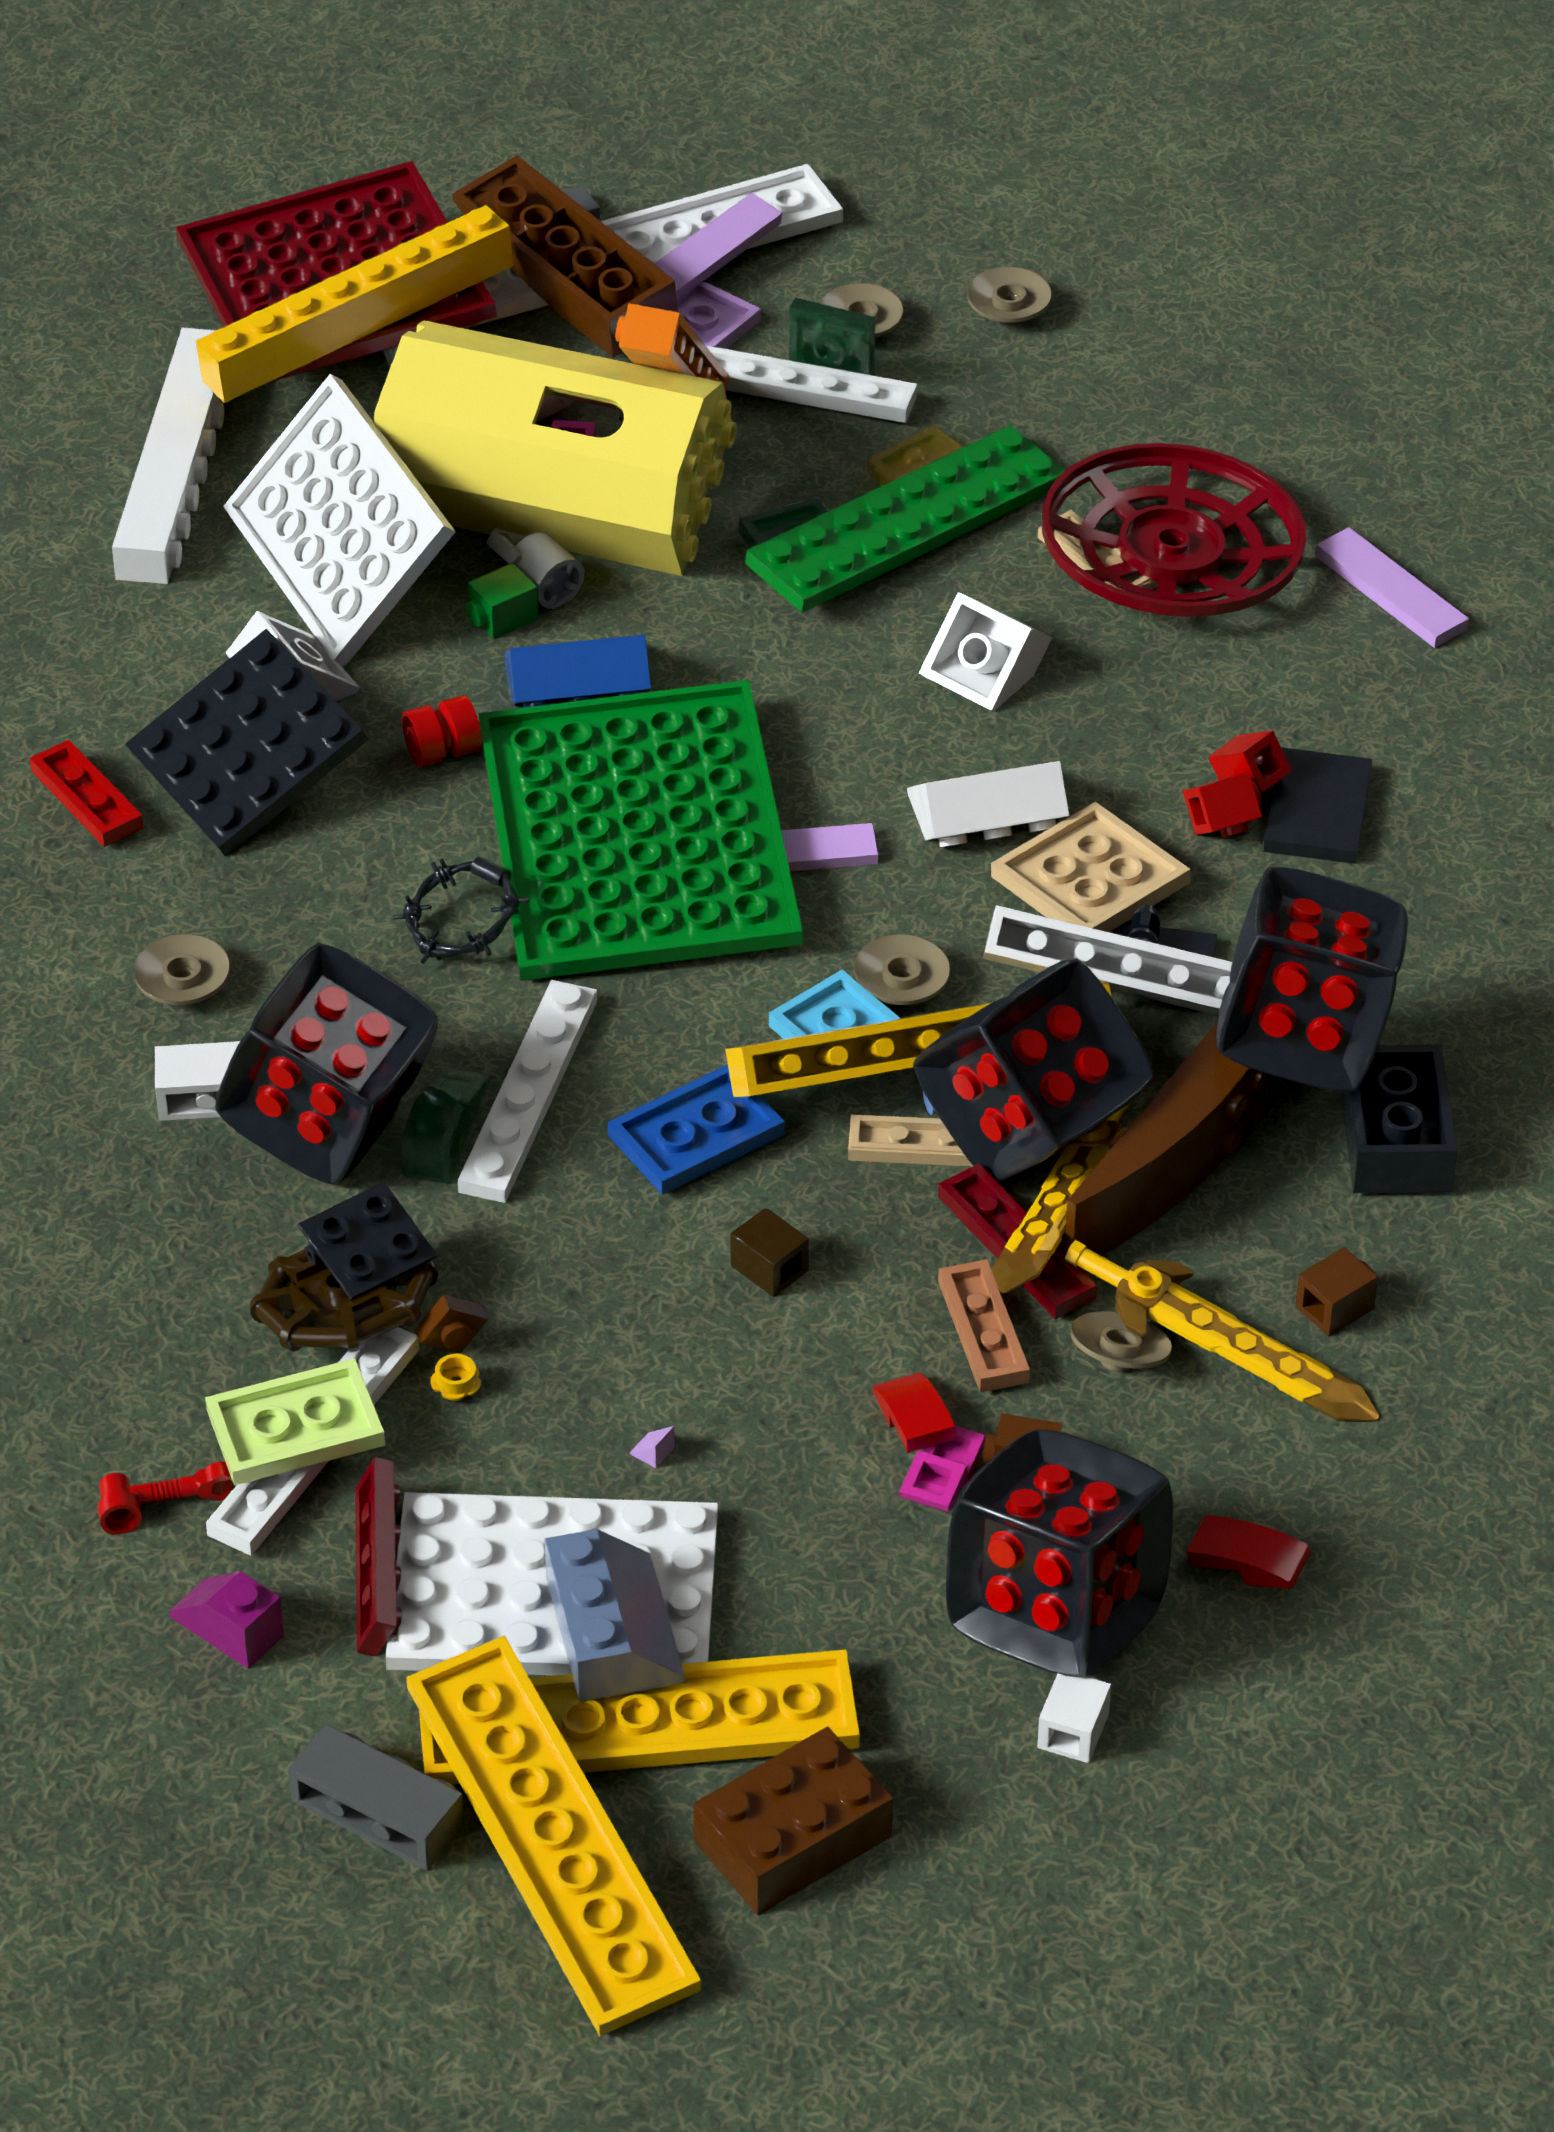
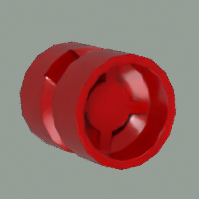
M466 695L439 702L437 710L426 705L402 712L401 721L405 743L418 769L443 762L447 753H450L454 758H458L482 750V734L478 717L470 699Z

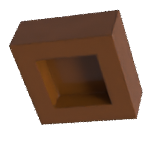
M442 1295L414 1330L421 1344L458 1354L465 1349L488 1321V1317L483 1306L480 1304Z

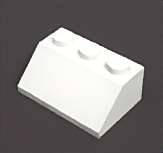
M1060 761L929 782L907 788L909 799L925 840L938 838L940 847L967 843L966 834L979 831L984 832L985 840L1012 835L1011 826L1027 823L1029 832L1046 830L1056 825V818L1069 816Z

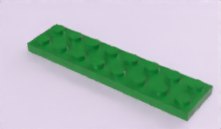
M1009 425L746 551L745 564L803 613L1046 495L1055 480L1066 470L1014 427Z

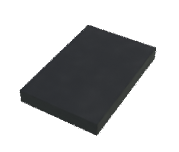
M1281 747L1292 771L1274 785L1263 852L1356 864L1373 759Z

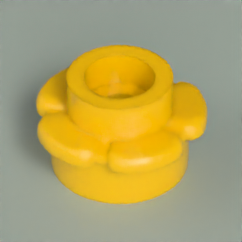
M446 1355L435 1366V1373L431 1376V1386L435 1392H441L444 1399L451 1401L462 1400L466 1396L474 1395L481 1386V1379L478 1378L479 1369L474 1361L466 1355Z

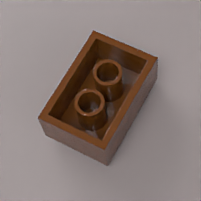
M827 1726L693 1803L694 1843L753 1911L760 1915L891 1838L893 1797Z

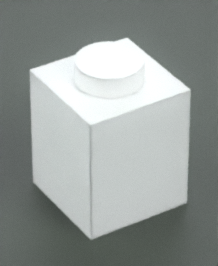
M1057 1674L1039 1717L1037 1748L1089 1763L1109 1716L1111 1684L1099 1681L1090 1675L1086 1677H1069Z

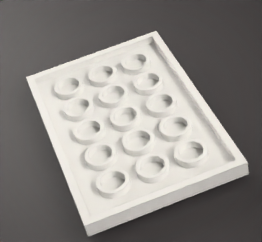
M329 374L223 506L332 661L342 666L347 665L456 532L381 431L374 425L372 419L345 383L332 374Z
M405 1492L396 1565L401 1567V1580L396 1592V1607L401 1608L402 1619L397 1635H390L387 1640L386 1670L422 1671L505 1635L528 1675L572 1674L546 1579L545 1538L599 1529L650 1553L681 1664L709 1662L718 1503Z

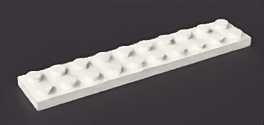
M805 164L601 222L647 259L655 263L751 192L782 212V222L749 248L842 223L843 208L809 164ZM509 268L483 280L484 285L496 304L497 317L461 328L466 329L544 307L548 304L512 268Z

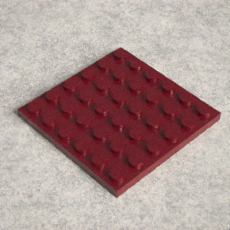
M413 161L177 226L176 233L181 248L224 328L256 311L284 300L290 295L299 293L329 277L359 265L365 260L374 258L438 226H442L448 223L415 164ZM483 281L268 383L304 372L315 371L342 361L353 360L384 349L397 347L402 335L408 331L416 332L417 325L423 320L458 328L478 324L479 322L497 317L496 304Z

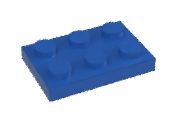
M728 1064L608 1122L609 1138L661 1195L785 1135V1121L760 1095L733 1097Z

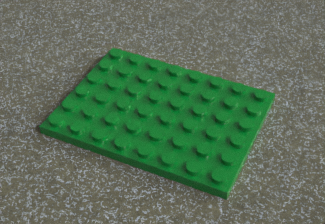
M749 680L478 713L502 867L511 872L510 883L514 887L517 897H529V902L520 903L519 913L512 915L510 918L520 981L803 945L802 925Z

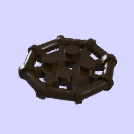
M305 1249L288 1257L277 1256L269 1263V1274L260 1293L250 1301V1314L256 1322L265 1324L279 1338L280 1345L284 1349L295 1352L302 1347L349 1348L350 1353L360 1351V1345L401 1325L412 1326L421 1317L420 1307L427 1291L438 1279L436 1264L430 1261L350 1300L326 1265H323L321 1262L313 1265L309 1261ZM408 1285L404 1295L395 1291L397 1286ZM294 1309L296 1313L290 1319L283 1314V1312ZM376 1313H379V1314H377V1315H375V1316H373V1317H371V1318H369V1319H366V1318H368V1317H370V1316H372V1315H374V1314H376Z

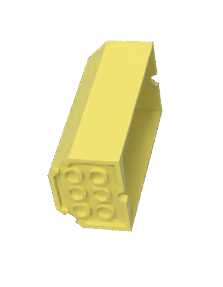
M424 320L417 325L416 332L408 331L402 335L374 413V425L381 431L452 527L489 535L494 528L524 535L544 532L550 535L568 552L680 576L683 575L687 562H693L696 557L699 543L698 536L696 535L700 523H707L711 511V498H707L706 494L709 489L713 488V485L719 486L724 472V461L722 458L725 449L733 446L737 432V424L732 422L731 401L726 398L723 382ZM545 394L618 409L624 413V421L620 429L614 434L602 438L535 425Z

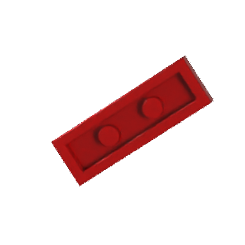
M69 739L30 757L31 772L103 847L144 829L142 814Z

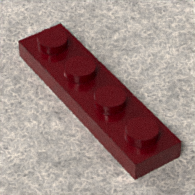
M979 1163L938 1183L939 1199L998 1259L1013 1232L1022 1223L1027 1212ZM1059 1245L1039 1277L1023 1284L1024 1288L1055 1320L1096 1299L1097 1285L1079 1266L1075 1267L1066 1262L1064 1259L1066 1253Z
M377 1457L373 1458L355 1488L356 1653L368 1656H378L390 1635H397L402 1619V1610L400 1607H396V1592L401 1580V1567L395 1565V1552L401 1534L400 1526L395 1524V1510L400 1497V1487L394 1484V1462Z

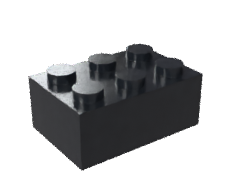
M1442 1044L1378 1045L1371 1067L1358 1090L1350 1092L1340 1091L1353 1193L1452 1192L1457 1145Z

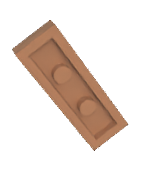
M988 1260L939 1268L938 1283L980 1393L1029 1383L1030 1368L993 1277Z

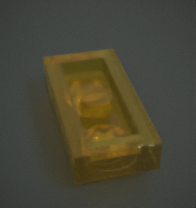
M933 425L869 458L867 473L882 485H885L961 449L962 446Z

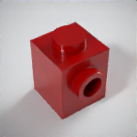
M1273 730L1237 735L1208 757L1218 780L1249 772L1251 780L1257 784L1260 793L1266 791L1292 771Z
M1249 772L1229 776L1183 791L1196 835L1220 830L1222 838L1249 830L1246 821L1262 817L1259 808L1262 803L1261 793L1257 784L1251 780Z

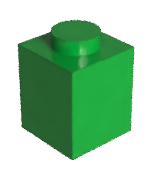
M514 563L468 582L469 602L466 604L467 615L475 627L481 626L493 639L538 620L537 586Z

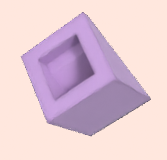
M674 1426L649 1432L634 1447L630 1454L657 1468L675 1448Z

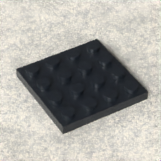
M266 628L125 743V745L222 854L228 856L366 743L369 738L361 727Z

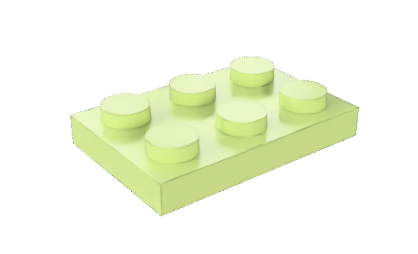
M355 1358L205 1397L207 1413L234 1486L385 1446L384 1430Z

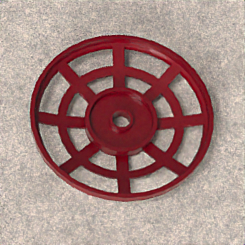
M1132 444L1111 448L1088 456L1070 466L1055 480L1047 492L1042 511V535L1047 550L1057 565L1072 580L1090 592L1113 603L1138 611L1166 616H1213L1240 611L1262 603L1280 592L1294 578L1302 564L1307 540L1306 524L1299 506L1291 495L1272 477L1233 456L1183 444ZM1172 466L1169 486H1141L1119 492L1105 475L1113 471L1132 467ZM1189 469L1224 477L1252 491V493L1234 506L1213 494L1187 488ZM1088 481L1091 482L1103 498V500L1090 509L1083 519L1082 525L1057 515L1066 498ZM1144 500H1168L1167 505L1149 506L1138 511L1130 504ZM1185 502L1207 507L1221 515L1213 520L1197 510L1185 507ZM1267 503L1284 522L1290 537V544L1264 547L1260 531L1248 516ZM1112 511H1115L1124 521L1120 529V536L1095 530L1100 521ZM1236 525L1245 536L1249 548L1225 549L1224 532ZM1054 529L1080 539L1083 555L1093 569L1083 570L1064 553L1055 539ZM1093 544L1112 549L1119 548L1120 557L1123 562L1106 567L1096 554ZM1290 558L1288 567L1271 582L1253 591L1243 588L1256 576L1263 561ZM1222 563H1248L1244 571L1231 582L1215 573ZM1135 574L1149 577L1150 580L1158 582V591L1134 585L1122 578ZM1197 581L1213 589L1199 593H1175L1176 584H1188ZM1105 582H1110L1111 584H1113L1114 586H1116V587H1118V588H1115V587H1113V586H1111V585H1109V584H1107V583H1105ZM1224 596L1230 597V598L1221 599V600H1216V601H1209V600L1218 599V598H1221V597H1224Z

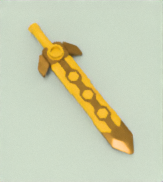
M1131 1102L1082 1137L1059 1147L1051 1155L1061 1156L1043 1183L1041 1192L1022 1223L1013 1232L1003 1252L991 1269L1001 1293H1008L1039 1277L1061 1242V1237L1065 1232L1067 1200L1127 1130L1126 1127L1122 1129L1118 1121Z
M1077 1240L1069 1247L1064 1258L1066 1262L1075 1267L1079 1266L1117 1287L1115 1309L1125 1328L1145 1337L1146 1318H1150L1209 1352L1217 1353L1270 1382L1280 1391L1337 1421L1378 1420L1379 1414L1361 1385L1335 1372L1310 1356L1299 1353L1238 1320L1235 1315L1178 1285L1193 1276L1194 1272L1191 1269L1174 1261L1147 1260L1146 1263H1135L1128 1271L1088 1249L1086 1245Z

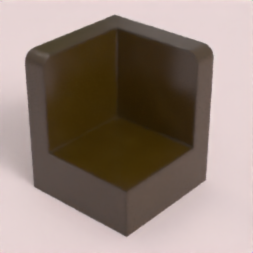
M763 1209L731 1233V1266L769 1295L775 1297L809 1271V1238L771 1210Z

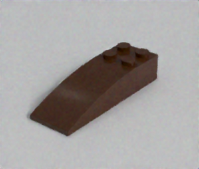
M518 155L452 194L454 203L464 215L487 205L510 226L514 264L511 268L560 316L612 358L623 353L619 347V342L616 341L615 334L619 317L621 315L626 316L628 303L678 312L676 283L673 278Z
M1218 1021L1067 1200L1065 1253H1067L1071 1244L1077 1240L1093 1252L1103 1255L1152 1225L1203 1182L1217 1168L1227 1154L1235 1155L1243 1142L1248 1128L1251 1125L1258 1126L1264 1119L1269 1107V1100L1265 1098L1266 1085L1271 1075L1245 1067L1220 1054L1216 1046Z

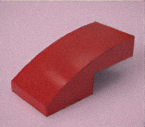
M921 1372L873 1385V1393L890 1428L895 1427L907 1453L956 1439V1426L945 1404L931 1382Z
M1205 1515L1186 1552L1193 1566L1239 1570L1246 1585L1293 1589L1311 1550L1307 1543L1259 1524L1228 1517Z

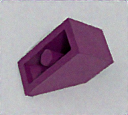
M241 1571L204 1579L169 1611V1617L248 1669L284 1637L280 1596Z

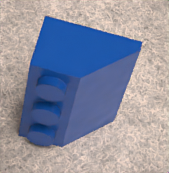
M645 635L509 648L504 654L512 704H523V708L549 705L550 701L568 700V702L595 699L598 696L638 694L651 689Z

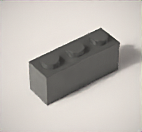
M327 1724L323 1726L288 1768L291 1801L428 1871L464 1826L462 1793L457 1791L452 1784L443 1779H433L412 1768L404 1759L394 1755L388 1756L368 1746L357 1735L349 1732L343 1733Z

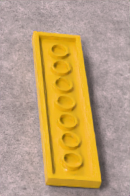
M501 1636L407 1676L408 1691L599 2036L701 1991L699 1975L506 1636Z
M847 1650L682 1664L685 1683L579 1702L572 1674L529 1677L583 1773L777 1756L827 1726L848 1749L859 1748L860 1734ZM419 1711L424 1774L433 1779H443L452 1785L460 1784Z

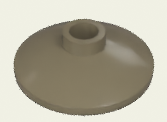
M998 267L977 275L968 286L967 298L970 306L985 318L1008 323L1023 322L1041 315L1049 307L1051 288L1043 277L1033 271L1018 267Z
M853 283L837 287L828 292L820 302L819 317L823 325L837 335L852 339H871L890 333L901 323L903 305L896 294L884 287L868 283Z
M193 934L171 935L152 942L141 951L134 964V978L141 992L152 1000L168 1005H189L204 1001L223 988L230 974L229 958L225 950L213 940Z
M897 934L875 939L865 945L856 957L854 974L856 981L879 1001L894 1005H913L932 999L945 988L949 980L950 965L945 953L934 943L913 935Z
M1099 1311L1081 1315L1075 1319L1071 1328V1338L1075 1345L1087 1355L1101 1361L1103 1366L1114 1371L1156 1367L1166 1362L1171 1354V1341L1161 1329L1146 1321V1335L1141 1337L1125 1328L1117 1312Z

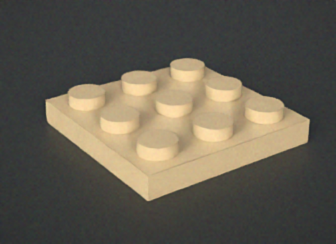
M1093 802L991 863V877L1047 918L1110 932L1132 919L1133 913L1142 905L1153 906L1190 884V868L1100 804Z

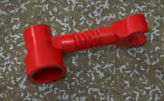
M226 1462L212 1463L206 1469L198 1470L195 1475L137 1485H130L129 1478L122 1473H111L104 1476L99 1482L101 1499L97 1507L101 1528L111 1535L133 1532L142 1521L140 1505L151 1504L155 1501H168L170 1499L174 1500L175 1498L199 1496L202 1499L211 1498L217 1501L225 1500L234 1489Z

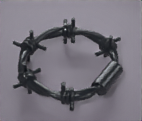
M477 857L474 861L447 866L444 859H440L441 865L438 867L435 862H432L431 866L435 873L423 881L412 900L408 895L405 896L407 903L404 905L403 914L393 915V919L406 920L407 928L412 933L416 945L419 947L420 952L425 954L420 961L422 964L429 957H436L440 961L441 957H451L470 952L480 954V951L484 952V950L490 956L492 953L488 944L500 936L507 921L512 915L519 913V904L529 902V897L518 898L514 887L510 883L511 872L482 857ZM460 871H468L497 886L504 887L505 896L501 897V906L491 908V912H502L501 919L483 935L478 933L472 936L471 932L467 931L466 936L470 941L463 946L443 945L438 940H435L440 933L438 930H435L431 937H425L419 932L418 928L420 925L418 921L421 919L422 910L432 909L431 905H420L422 898L439 883H441L444 889L448 888L446 883L449 880L452 886H455L454 874Z

